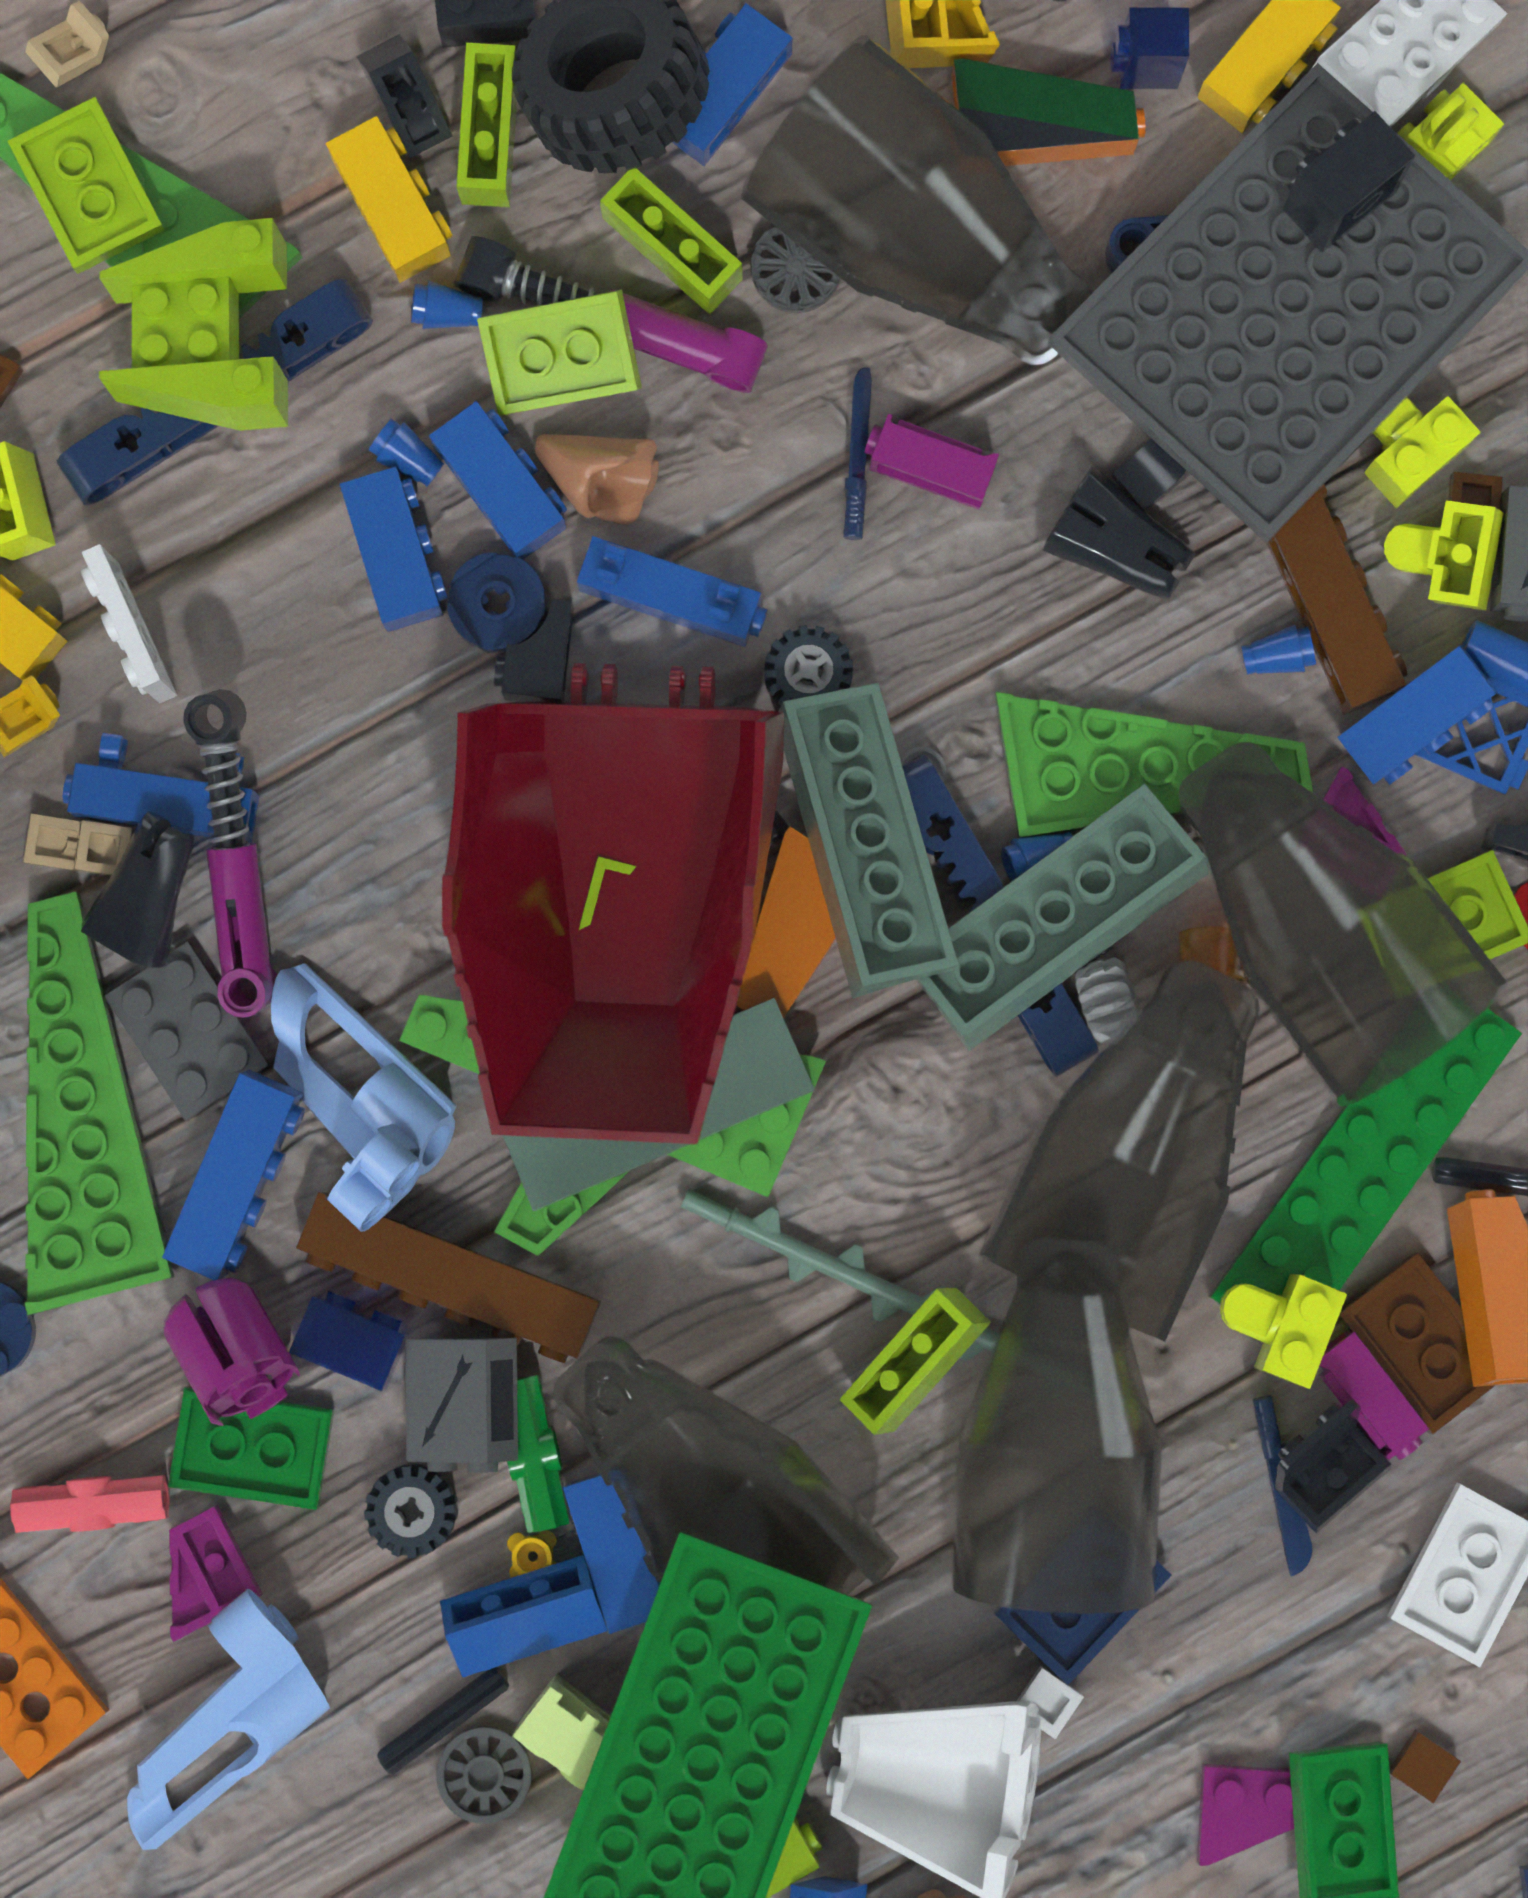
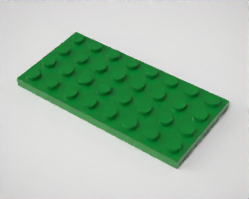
M680 1531L543 1898H766L870 1614L872 1604Z

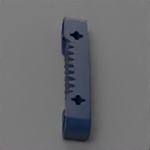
M344 278L337 279L322 286L281 312L273 321L270 329V338L262 332L258 334L259 349L255 350L246 343L242 344L243 359L274 356L289 382L357 339L370 328L373 319L348 281ZM296 332H299L306 341L299 347L290 337ZM142 408L143 419L135 415H123L114 418L65 450L57 459V465L84 505H91L112 495L219 426L162 412L155 414L149 409ZM130 437H134L139 446L132 453L126 443Z
M921 754L902 765L925 849L927 854L940 857L936 863L938 869L949 867L953 869L946 883L948 886L959 884L963 886L956 900L958 903L969 901L973 903V906L966 914L968 915L1003 889L1004 885L928 757L925 754ZM935 818L939 824L948 822L951 825L946 834L948 840L943 841L939 835L931 838L927 834L932 826L931 819ZM1062 983L1049 992L1052 998L1046 1004L1049 1012L1044 1013L1040 1007L1033 1010L1028 1007L1018 1015L1037 1051L1055 1077L1060 1076L1099 1053L1093 1036Z

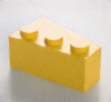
M885 0L892 69L953 67L954 59H969L988 63L1000 45L995 32H990L979 7L981 0Z

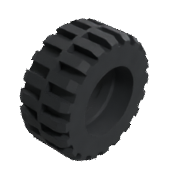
M553 0L545 7L546 13L540 19L536 17L527 27V39L521 38L516 50L515 57L517 61H514L512 67V81L515 84L513 92L518 104L545 149L549 150L553 157L562 164L572 165L574 169L591 173L594 168H597L599 173H617V168L623 166L631 170L642 166L641 161L651 156L657 159L665 154L666 146L673 141L678 144L687 134L686 126L688 123L696 122L703 108L700 101H705L709 88L707 78L710 70L708 60L703 52L704 50L677 0H561L559 2ZM639 59L632 70L616 83L600 90L583 92L591 80L608 67L623 61Z

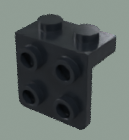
M1354 1399L1350 1400L1343 1407L1338 1402L1331 1405L1317 1419L1316 1424L1319 1428L1306 1439L1301 1435H1297L1278 1454L1282 1460L1276 1467L1275 1490L1316 1534L1391 1469L1392 1464L1357 1428L1361 1406Z

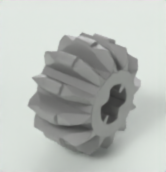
M1116 957L1106 960L1102 958L1088 963V966L1082 967L1076 972L1075 986L1078 991L1083 1014L1086 1017L1093 1037L1102 1044L1109 1042L1117 1043L1141 1032L1143 1020L1139 1001L1130 975L1123 962Z

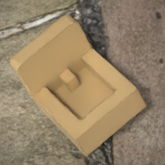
M77 1L70 5L66 21L28 40L25 53L57 88L102 63L109 35L101 19L97 15L90 13L81 1Z

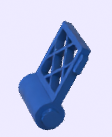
M1476 619L1470 626L1461 645L1497 690L1496 694L1504 697V699L1494 703L1491 698L1489 699L1494 708L1488 713L1498 738L1472 748L1462 723L1465 720L1463 718L1455 725L1465 751L1446 758L1435 752L1429 755L1422 748L1414 755L1506 795L1509 786L1517 790L1519 789L1528 770V761L1522 759L1528 747V718L1523 729L1505 735L1495 708L1510 702H1515L1528 708V642ZM1519 737L1511 752L1507 741ZM1498 744L1501 745L1507 764L1499 781L1481 773L1474 753ZM1467 756L1471 768L1456 762V760Z

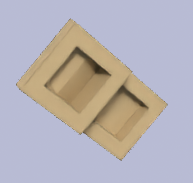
M30 814L22 863L111 876L130 841L132 828Z

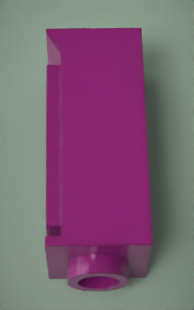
M891 414L887 415L883 428L874 425L865 449V453L872 455L871 471L980 510L998 461V453L982 456L983 450L902 420H899L898 425L892 423L893 415Z
M1345 1330L1328 1343L1319 1365L1323 1369L1319 1376L1342 1406L1352 1399L1361 1406L1357 1426L1376 1448L1381 1449L1379 1451L1388 1460L1394 1456L1401 1460L1418 1449L1423 1443L1419 1436L1429 1428L1356 1333L1352 1331L1349 1334Z

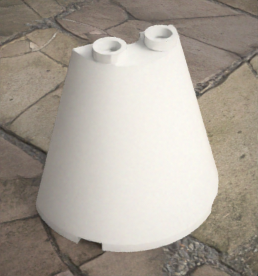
M1026 1701L854 1714L845 1715L843 1718L839 1717L834 1728L832 1743L833 1747L839 1748L838 1752H841L840 1767L833 1766L831 1768L826 1788L827 1796L833 1797L830 1815L980 1898H1006L1018 1867V1860H1014L1012 1857L1020 1848L1021 1840L1025 1841L1037 1783L1041 1745V1722L1032 1721L1030 1715L1037 1717L1039 1711L1037 1705Z

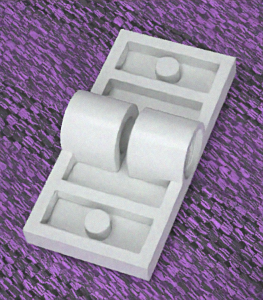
M1380 0L1317 59L1313 67L1317 63L1320 64L1372 112L1376 111L1391 128L1420 99H1426L1446 79L1455 66L1502 22L1507 13L1493 0Z

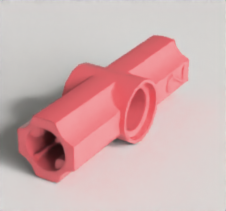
M166 1475L111 1479V1476H95L66 1480V1484L24 1486L12 1490L10 1502L11 1521L14 1525L15 1533L70 1528V1532H82L113 1528L117 1523L159 1521L169 1518L170 1492Z

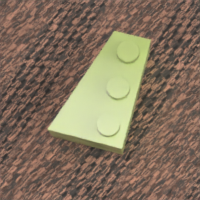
M556 1673L519 1721L512 1737L521 1742L533 1754L542 1759L544 1758L560 1770L559 1772L565 1779L583 1790L611 1715Z

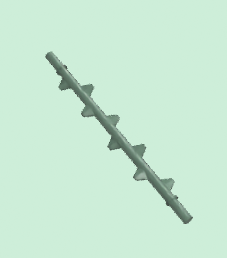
M690 1189L682 1202V1208L725 1227L726 1232L729 1233L731 1230L787 1256L789 1278L795 1282L800 1281L817 1270L871 1295L873 1319L882 1322L899 1309L914 1315L936 1290L934 1289L924 1297H920L865 1271L863 1248L856 1244L839 1256L834 1257L781 1232L779 1209L770 1206L756 1217L750 1218L738 1212L739 1208L737 1207L733 1210ZM940 1285V1286L937 1287V1288H947V1287ZM1026 1323L1007 1336L986 1328L960 1357L962 1360L968 1361L987 1349L1041 1374L1043 1398L1051 1402L1071 1388L1084 1394V1399L1088 1400L1090 1397L1133 1418L1136 1417L1142 1404V1399L1099 1380L1098 1375L1093 1374L1090 1376L1036 1351L1033 1327Z

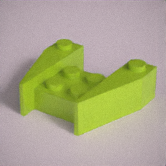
M273 218L223 222L99 272V279L116 304L132 303V368L99 371V379L116 402L239 431L288 427V380L274 356L239 359V293L287 289V244Z

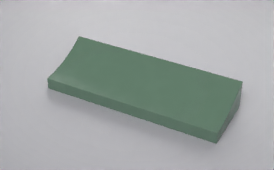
M879 683L784 701L779 709L780 712H784V753L852 999L905 982L955 970L958 966L957 958Z
M1143 784L951 926L948 930L958 966L953 971L916 979V981L950 1024L968 1051H970L1208 874L1207 857L1150 789Z
M775 998L733 1015L700 1140L815 1090ZM503 1135L533 1211H538L690 1145Z

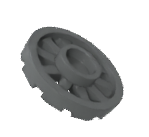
M804 220L784 221L767 230L757 241L752 253L751 276L757 292L769 305L784 312L804 313L822 306L833 296L841 279L842 259L833 237L821 229L819 225ZM793 231L803 232L798 247L795 244ZM782 235L787 250L773 241V238ZM816 236L823 241L808 251L813 237ZM763 250H768L778 259L762 258L760 255ZM826 253H831L833 257L832 261H815ZM761 270L777 271L766 279L759 276ZM816 273H830L832 279L826 282ZM782 282L784 285L779 295L774 296L770 293V289ZM811 284L819 290L820 296L816 298L810 296L807 285ZM793 289H798L800 296L798 303H791L789 299Z
M477 1726L462 1731L445 1747L437 1766V1786L446 1806L458 1817L473 1823H494L513 1814L525 1800L531 1784V1763L527 1750L517 1739L512 1737V1734L496 1727ZM476 1736L479 1739V1755L469 1745L468 1738ZM490 1736L500 1738V1743L492 1755H489ZM512 1747L516 1751L517 1757L500 1762L508 1748ZM459 1749L468 1763L453 1759L451 1756L452 1751ZM516 1768L523 1769L522 1778L504 1774ZM448 1769L463 1773V1776L453 1780L445 1778ZM501 1785L516 1789L518 1791L516 1799H510ZM466 1787L468 1790L463 1798L455 1801L451 1796L452 1791ZM491 1795H494L502 1806L500 1811L493 1812L490 1809ZM475 1796L480 1797V1811L477 1813H473L469 1809V1805Z

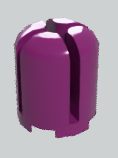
M224 1278L212 1280L195 1287L196 1294L204 1308L201 1306L196 1307L192 1299L185 1294L172 1306L164 1320V1336L211 1423L224 1426L220 1417L233 1416L245 1411L249 1419H252L271 1409L288 1395L284 1385L292 1377L293 1372L300 1376L298 1368L256 1293L249 1285L238 1279Z

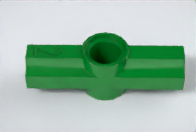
M538 1374L518 1378V1460L507 1461L512 1481L517 1482L520 1505L527 1532L532 1533L570 1524V1518L559 1472L562 1470L559 1445L554 1427L549 1426L541 1382L539 1381Z

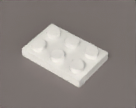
M101 544L83 551L82 554L88 567L81 569V574L93 597L97 596L102 606H106L108 612L101 614V619L113 642L117 641L123 651L125 650L128 656L120 661L132 687L137 686L142 695L148 693L159 704L176 697L177 693L119 563Z
M1456 1483L1387 1617L1481 1667L1528 1577V1521L1469 1488Z

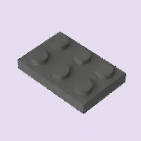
M188 941L169 953L168 961L164 967H148L104 996L186 1121H189L230 1094L239 1073L250 1069L260 1074L271 1067L241 1019L229 1014L220 1005L217 996L218 984L192 944Z

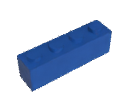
M250 1069L239 1073L162 1258L212 1280L224 1278L228 1275L229 1271L237 1272L247 1251V1245L241 1243L248 1225L255 1227L258 1224L267 1200L261 1198L267 1180L274 1182L284 1164L286 1154L280 1152L285 1137L287 1134L294 1136L303 1119L305 1108L299 1106L304 1095L303 1092Z

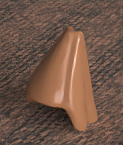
M542 434L536 439L534 450L536 456L578 513L587 518L595 516L601 520L621 525L632 524L638 519L643 501L653 491L659 472V462L653 459L657 446L651 439Z

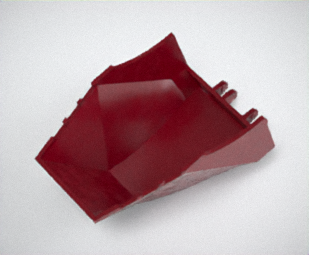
M574 663L571 672V702L487 703L457 713V751L453 812L445 873L442 875V930L444 937L447 936L456 972L453 976L456 987H459L468 1022L466 1030L468 1038L472 1039L480 1072L477 1076L492 1135L675 1144L699 1143L754 940L784 758V712L747 707L714 706L716 690L714 667L702 666L701 673L699 674V706L683 705L686 673L683 666L673 665L669 675V705L616 703L618 695L616 664H604L602 669L601 703L586 702L589 673L585 663ZM598 857L636 866L630 875L605 869L591 924L579 930Z

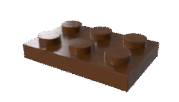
M1413 1253L1341 1309L1339 1314L1340 1320L1350 1332L1356 1333L1429 1428L1427 1432L1433 1435L1494 1387H1473L1462 1309L1418 1253Z

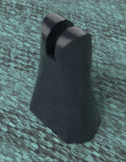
M1093 466L1081 481L1042 548L1043 551L1100 572L1138 590L1166 600L1170 599L1179 581L1170 572L1149 561L1151 556H1154L1177 570L1186 571L1196 555L1183 540L1143 511L1112 481Z
M148 811L133 833L115 871L86 915L81 925V932L134 964L151 968L164 967L168 961L177 901L192 854L193 834L178 826L171 827L168 820L154 812Z

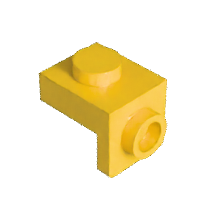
M32 675L24 679L19 688L0 698V753L4 758L52 729L60 717L57 710L60 708L55 694L45 683L39 685Z

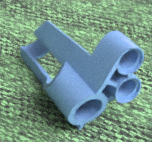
M304 963L280 970L275 979L271 999V1021L279 1043L273 1068L289 1087L304 1093L301 1099L303 1103L354 1159L347 1161L342 1167L345 1173L333 1187L329 1196L325 1198L357 1229L363 1232L375 1225L411 1191L420 1175L428 1173L438 1164L445 1154L455 1130V1120L452 1115L457 1105L317 973ZM315 1004L320 1006L373 1056L381 1068L363 1085L355 1098L307 1052L305 1044L306 1020L309 1011Z
M250 1589L244 1591L215 1615L211 1620L212 1623L208 1626L220 1645L241 1667L137 1765L138 1783L129 1791L127 1812L132 1833L142 1850L157 1849L242 1777L251 1774L330 1709L323 1693L293 1646L299 1639L295 1629L275 1606L271 1604L267 1607ZM228 1732H245L254 1745L173 1811L168 1801L165 1785Z

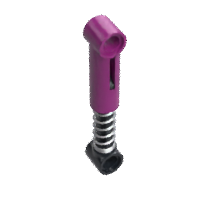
M471 236L453 283L461 291L476 297H483V300L489 302H498L500 298L505 296L508 299L517 296L521 298L523 304L534 302L539 306L596 295L594 288H591L589 291L578 288V282L570 285L562 282L561 276L557 280L546 276L545 270L541 274L531 271L529 264L525 267L521 261L517 262L515 260L516 254L511 249L496 241L479 236ZM623 293L635 350L702 373L711 381L725 388L742 393H750L752 391L768 348L765 341L746 331L730 327L721 329Z
M218 689L192 699L185 708L183 722L188 734L195 740V744L201 748L199 751L200 755L205 757L206 768L202 772L207 774L208 786L204 790L210 794V803L206 807L211 809L213 820L208 824L214 827L215 838H212L210 842L216 844V846L207 848L206 854L222 975L218 984L217 996L220 1005L226 1012L235 1017L246 1018L255 1015L271 1003L272 990L277 973L271 967L257 846L256 843L245 840V833L249 830V827L243 824V816L247 810L241 806V798L245 793L239 789L238 783L243 775L237 772L236 766L241 759L235 753H237L239 748L237 743L241 739L240 731L246 723L247 711L244 702L237 694L229 690ZM210 704L217 706L222 711L224 722L221 729L213 727L208 721L207 709ZM241 978H247L254 983L257 989L256 999H250L243 994L240 988Z

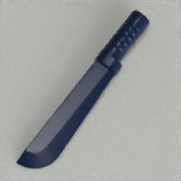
M863 367L857 372L853 384L849 477L845 478L844 489L847 490L843 537L848 540H862L867 488V481L865 480V449L868 440L872 386L869 367Z
M1271 1395L1254 1398L1253 1404L1264 1459L1267 1462L1286 1562L1290 1576H1294L1303 1571L1309 1564L1312 1556V1542L1306 1522L1275 1490L1276 1467L1282 1460L1278 1454L1286 1443L1282 1444L1273 1397Z

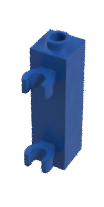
M592 536L577 579L579 592L746 647L750 635L759 637L767 614V609L760 607L761 592Z
M102 733L98 766L75 763L74 774L66 776L63 787V803L68 804L67 812L77 818L138 826L144 815L150 811L168 820L171 827L178 826L193 835L215 838L214 827L208 824L213 820L211 809L206 807L210 803V794L204 790L208 786V782L122 770L127 753L128 740L123 739L121 735ZM235 753L241 758L236 766L237 772L242 775L244 757H241L240 753ZM239 787L245 793L241 798V806L247 810L243 816V824L249 827V830L245 833V840L252 842L260 795L253 789Z

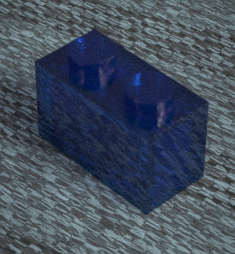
M1129 8L1125 24L1117 25L1116 42H1112L1111 72H1119V89H1178L1190 56L1189 8Z
M328 1290L325 1298L319 1295L312 1296L289 1353L379 1391L386 1390L404 1350L405 1340L410 1335V1333L399 1329L402 1320L379 1310H374L372 1317L353 1310L356 1304L355 1300Z

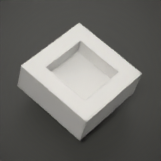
M1040 1665L1017 1701L1035 1703L1039 1711L1037 1717L1030 1715L1031 1720L1041 1722V1730L1056 1739L1084 1697L1077 1690Z

